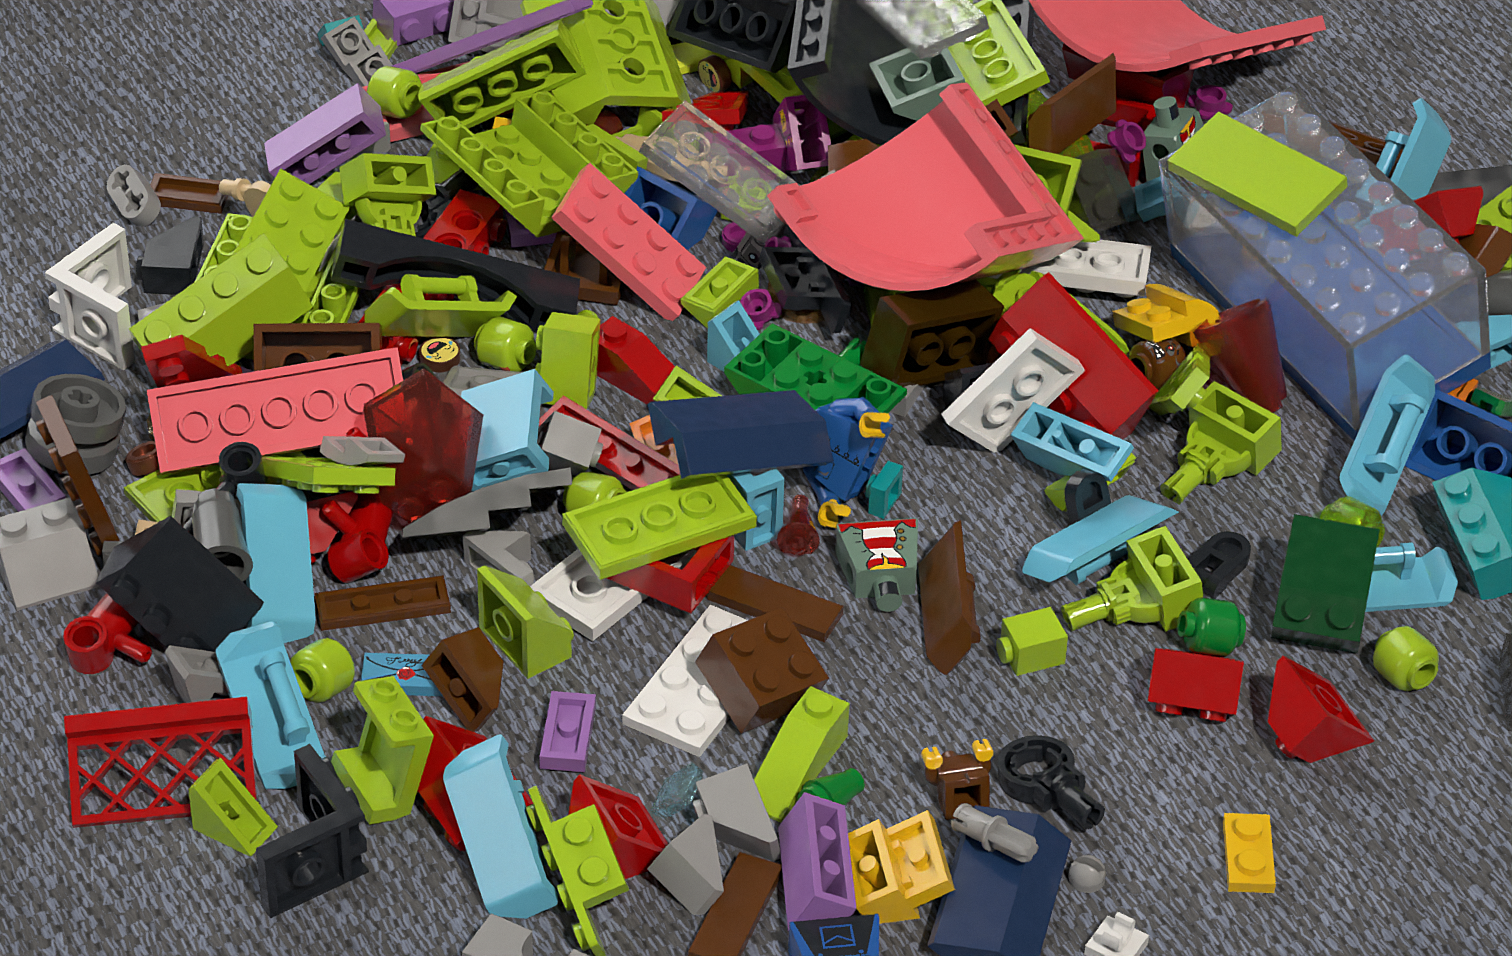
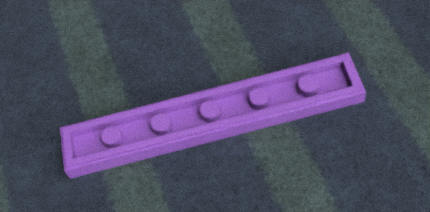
M564 0L395 64L392 67L418 73L591 8V5L594 4L592 0Z

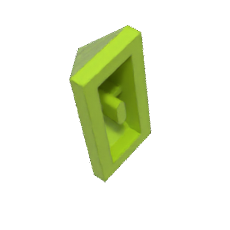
M221 758L216 759L188 789L193 829L249 857L278 828L276 823Z

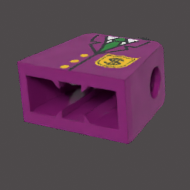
M805 95L785 97L773 115V123H777L787 147L786 170L799 171L828 167V145H831L827 117Z

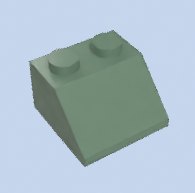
M941 35L869 63L870 69L893 113L916 121L943 101L939 94L950 84L966 83Z

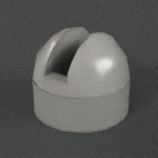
M1082 855L1077 857L1071 864L1068 880L1074 889L1084 893H1092L1104 886L1106 871L1100 859L1094 855Z

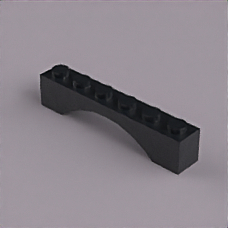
M345 219L336 245L330 281L373 290L386 285L399 284L402 277L406 274L437 278L472 276L477 284L478 296L489 302H494L508 290L515 294L517 297L506 313L515 318L519 323L528 325L533 332H537L540 325L546 324L552 312L576 315L580 278Z

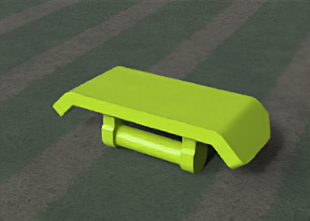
M406 274L401 280L402 293L394 287L388 289L364 311L365 323H380L382 325V336L473 337L476 335L479 327L490 319L501 316L509 310L517 296L508 290L494 302L479 301L477 284L472 276L437 278ZM423 294H457L460 301L425 300Z

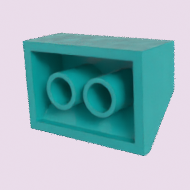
M1469 468L1432 482L1440 513L1481 600L1494 599L1511 593L1512 478L1476 468Z

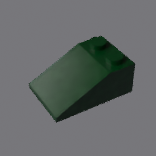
M1294 514L1271 638L1358 654L1380 529Z

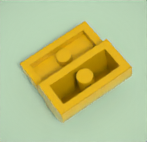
M1162 284L1145 285L1147 298L1131 300L1127 302V307L1112 311L1115 327L1153 343L1173 338L1178 342L1194 347L1197 343L1203 344L1227 336L1224 320L1212 304Z
M928 810L887 829L878 819L848 833L856 908L861 915L878 914L879 924L920 919L918 906L955 890L935 819Z

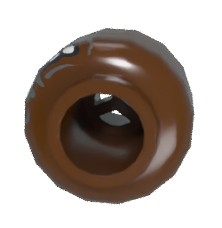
M1173 338L1156 343L1148 340L1141 341L1133 346L1129 354V359L1158 391L1187 357L1183 347Z

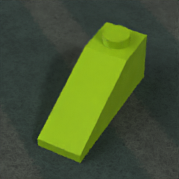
M810 686L790 711L754 778L769 818L782 823L797 803L798 793L803 789L804 784L818 776L848 737L850 703Z

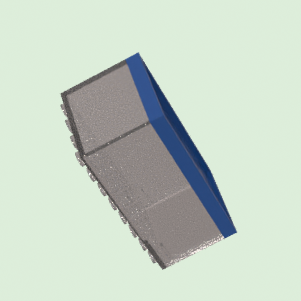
M1291 86L1233 119L1347 176L1348 187L1297 237L1168 170L1167 160L1176 151L1158 160L1171 255L1354 441L1384 372L1401 356L1409 355L1434 376L1435 389L1446 394L1491 368L1486 269Z

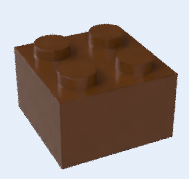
M783 607L712 634L695 661L741 734L788 715L810 686L822 690L829 680L828 675Z

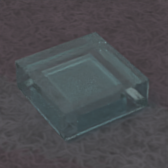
M691 762L666 778L650 811L654 815L666 819L690 805L697 790L696 782L702 779L704 771Z

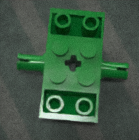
M773 323L724 366V374L739 395L795 390L814 410L832 403L836 399L864 397L879 413H889L907 395L906 388L861 367L860 362L866 345L864 340L855 349L860 343V339L854 338L846 348L836 355Z

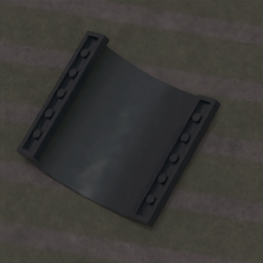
M797 0L788 62V71L805 97L834 123L856 136L881 146L917 122L916 120L893 113L869 66L871 62L912 46V30L910 29L914 17L912 0ZM1001 0L1032 48L1035 10L1029 0ZM1024 94L1002 106L1018 130V134L1011 140L1014 145L1026 142L1029 94Z

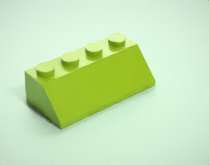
M559 19L553 23L545 24L538 30L519 39L511 40L504 46L483 56H477L470 62L451 71L439 74L436 78L423 83L417 95L419 101L434 120L453 115L469 129L514 108L516 98L531 95L535 92L553 90L587 73L574 37L562 20Z
M263 234L129 328L131 338L141 351L142 346L178 335H184L204 346L207 355L214 356L219 354L224 357L226 365L229 366L234 363L236 364L254 351V324L294 323L314 307L288 264L267 236Z

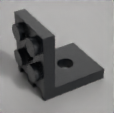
M311 744L294 750L298 806L309 824L256 848L261 906L270 918L369 873V869L362 862L361 854L367 852V840L359 829V823L365 821V814L360 809L357 796L349 786L345 788L337 779L336 771L327 757L321 758Z

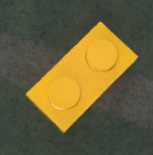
M1224 813L1223 832L1228 892L1274 893L1276 881L1270 815Z

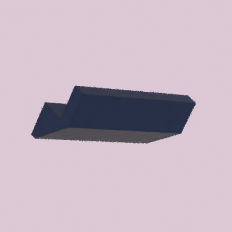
M66 339L49 342L0 370V439L29 423L32 417L31 404L33 393L38 383L48 377L61 374H81L104 381L105 378L102 372Z
M795 390L648 403L655 445H675L681 479L762 472L775 468L783 470L824 466L834 461L825 419Z
M975 805L973 808L992 817L997 815L1005 817L1008 825L1035 837L1038 851L1033 855L1030 862L1024 863L998 850L987 851L982 847L981 842L962 833L950 870L955 890L942 896L928 947L940 956H1040L1072 840L1039 814Z

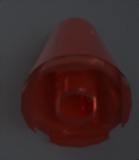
M1265 297L1262 301H1260V298L1229 308L1218 313L1219 317L1215 319L1216 324L1210 326L1208 319L1192 329L1197 341L1237 394L1270 412H1275L1283 407L1281 400L1288 395L1272 306L1268 297Z

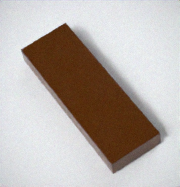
M732 565L727 568L711 588L707 597L709 601L753 617H758L783 607L800 634L824 643L843 616L844 607L843 605Z
M444 575L315 593L321 631L451 613Z
M739 852L723 883L724 892L711 906L688 951V956H741L783 874L782 865Z

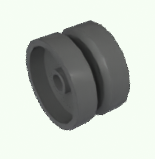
M81 374L51 376L38 383L33 393L31 404L32 417L28 423L25 438L27 451L35 461L51 470L57 471L48 452V449L54 447L55 443L53 442L46 446L36 425V421L43 418L36 402L52 395L89 474L102 472L112 466L118 454L121 439L119 432L123 426L126 413L125 399L120 392L101 379Z

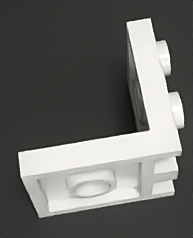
M112 223L47 270L45 277L55 283L57 291L48 297L50 310L59 314L61 322L52 327L53 331L118 368L125 370L135 362L133 340L129 328H131L129 307L126 302L118 299V297L130 289L132 284L125 229Z

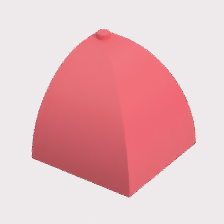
M967 82L950 84L939 94L943 99L940 104L896 137L856 162L801 186L797 183L779 185L767 195L774 205L773 209L776 216L783 223L787 224L801 242L819 259L851 279L888 290H930L1029 268L1057 257L1084 239Z

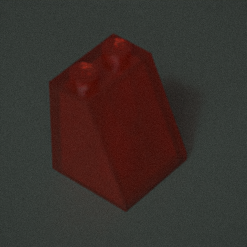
M424 368L364 403L363 412L368 437L385 438L405 454L403 463L379 465L396 468L395 486L380 485L379 495L382 504L411 524L441 505L472 491L484 414Z

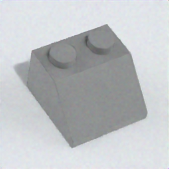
M70 497L0 517V573L17 611L99 587L95 583L98 579V574L85 529Z

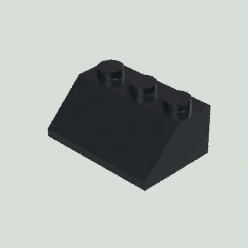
M172 516L115 546L95 582L167 648L170 645L215 652L230 633L241 630L262 608L264 603L261 598Z

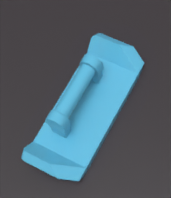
M1423 98L1413 102L1418 118L1410 136L1388 131L1384 149L1366 189H1363L1360 194V201L1377 207L1374 216L1428 195L1449 148L1451 135L1439 114ZM1400 149H1403L1401 157L1397 163V166L1383 195L1381 194L1383 187L1387 181V178L1391 172V169L1395 163V160L1399 154ZM1374 216L1359 224L1384 249Z
M1409 355L1401 356L1384 372L1340 473V482L1346 495L1376 518H1380L1388 506L1436 393L1434 376Z
M240 483L237 485L236 496L241 503L242 530L245 543L253 561V569L246 579V585L264 601L262 608L248 621L247 628L275 621L281 628L284 643L309 637L314 634L316 616L305 494L302 490L284 485Z
M1126 495L1035 544L1029 551L1022 572L1049 583L1065 575L1075 585L1084 582L1087 576L1127 555L1126 540L1136 537L1179 512L1157 503Z
M1412 542L1400 543V546L1377 547L1365 612L1439 607L1451 603L1458 580L1448 552L1440 547H1435L1424 556L1416 557L1415 547Z
M270 621L230 633L216 648L215 652L230 698L246 696L248 698L252 712L254 765L264 788L287 789L297 786L294 750L311 744L321 758L326 756L324 755L285 649L281 628L275 621Z
M499 734L462 751L445 767L443 780L486 909L490 914L492 913L500 917L527 919L558 904L559 892L546 877L543 867L548 865L540 849L522 795L524 789L521 780L513 779L506 758L509 743Z

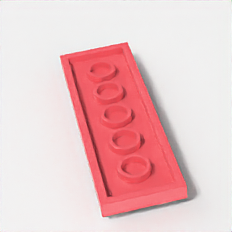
M397 347L147 390L161 474L219 465L221 451L229 444L235 442L251 443L259 449L261 456L267 457L320 448L323 436L346 437V433L353 427H358L367 437L377 438L412 432Z

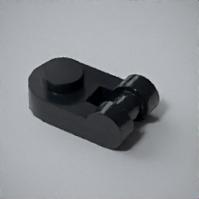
M1086 469L1078 470L1071 475L1066 483L1064 493L1070 525L1111 504L1108 485L1101 474Z
M1230 531L1219 532L1207 540L1188 558V561L1202 581L1205 594L1216 599L1227 588V585L1246 568L1249 563L1251 545L1248 539L1241 534ZM1208 566H1210V567L1214 568L1215 571H1214L1213 573H1211L1210 571L1206 570L1205 568H1207Z

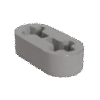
M125 164L117 167L111 173L107 181V190L121 214L135 225L144 227L151 224L160 212L161 203L145 176L130 165Z

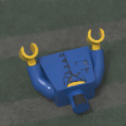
M864 397L836 399L834 402L818 407L815 410L826 421L834 460L824 466L803 467V472L821 505L818 512V520L822 526L836 529L838 515L843 517L850 515V507L843 505L841 500L846 501L854 498L864 490L893 427L892 424L888 423L890 415L888 413H879Z

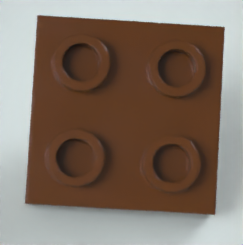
M557 232L544 270L580 278L579 300L618 305L625 283L568 232Z

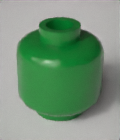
M1200 597L1193 600L1186 611L1180 613L1177 631L1178 635L1183 637L1186 648L1192 653L1225 657L1243 643L1246 633V621L1244 615L1239 612L1234 603L1227 600Z

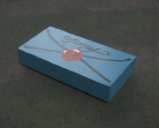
M364 654L361 681L394 676L406 695L443 696L421 666L429 655Z

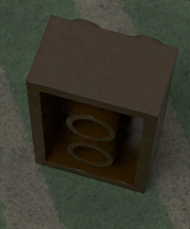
M976 279L930 290L910 291L880 297L860 365L902 387L917 384L920 386L944 381L945 372L984 365L992 346L989 337L1001 318L1004 305Z

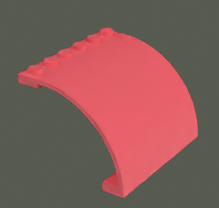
M1029 0L1044 24L1068 47L1096 63H1100L1114 53L1116 69L1122 71H1158L1188 64L1190 70H1194L1208 65L1212 66L1230 60L1242 59L1251 55L1256 56L1291 46L1303 45L1314 41L1312 34L1326 30L1324 19L1321 15L1239 34L1232 33L1202 19L1181 0Z

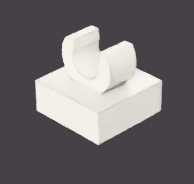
M1117 912L1115 919L1110 916L1105 918L1085 945L1084 955L1140 956L1148 944L1149 935L1134 928V919Z

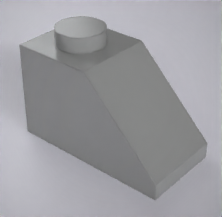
M554 411L538 428L537 444L549 457L548 471L570 467L571 475L577 476L586 471L589 466L594 468L603 449V444L598 442L602 429Z
M748 764L696 782L699 799L692 802L697 819L703 814L712 815L717 840L771 861L781 859L778 838Z

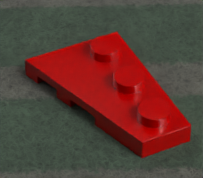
M749 91L711 92L693 99V103L677 105V110L666 109L662 111L663 127L711 125L712 131L733 130L734 124L741 123L750 106Z
M178 335L141 347L145 363L157 388L243 374L239 365L234 363L227 366L224 357L219 354L214 356L207 355L204 346L184 335Z

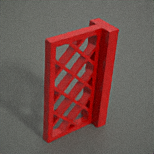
M247 696L64 716L65 735L68 745L73 828L192 817L190 804H180L170 795L186 777L192 782L199 778L191 771L207 753L215 759L221 758L235 775L246 782V789L257 801L252 740V712ZM242 733L243 747L230 761L213 748L223 735ZM210 736L206 742L200 738ZM191 739L201 748L184 766L167 752L177 740ZM165 741L160 747L154 743ZM144 743L155 753L138 771L121 757L132 745ZM119 746L115 751H112L109 748ZM98 748L109 758L92 776L80 766L79 750ZM161 758L179 771L163 790L146 777ZM243 759L245 772L237 767ZM116 763L133 775L132 779L117 795L100 782ZM80 776L87 780L86 784L82 788ZM141 782L158 796L147 808L135 810L124 800ZM94 787L112 800L101 813L82 815V800ZM164 801L171 805L160 807ZM118 806L125 810L114 812L118 808Z

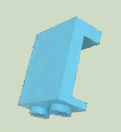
M536 369L462 391L453 469L473 492L480 488L523 475L548 471L549 457L537 444L540 406L543 403L552 401L554 392Z
M775 468L754 477L751 473L727 475L757 516V527L735 534L736 540L743 549L747 551L781 538L783 534L785 479Z

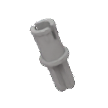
M967 803L961 804L953 814V817L962 820L963 823L951 820L952 829L981 842L982 847L987 851L998 850L1024 863L1030 862L1033 855L1038 851L1035 837L1008 825L1005 817L999 815L992 817Z

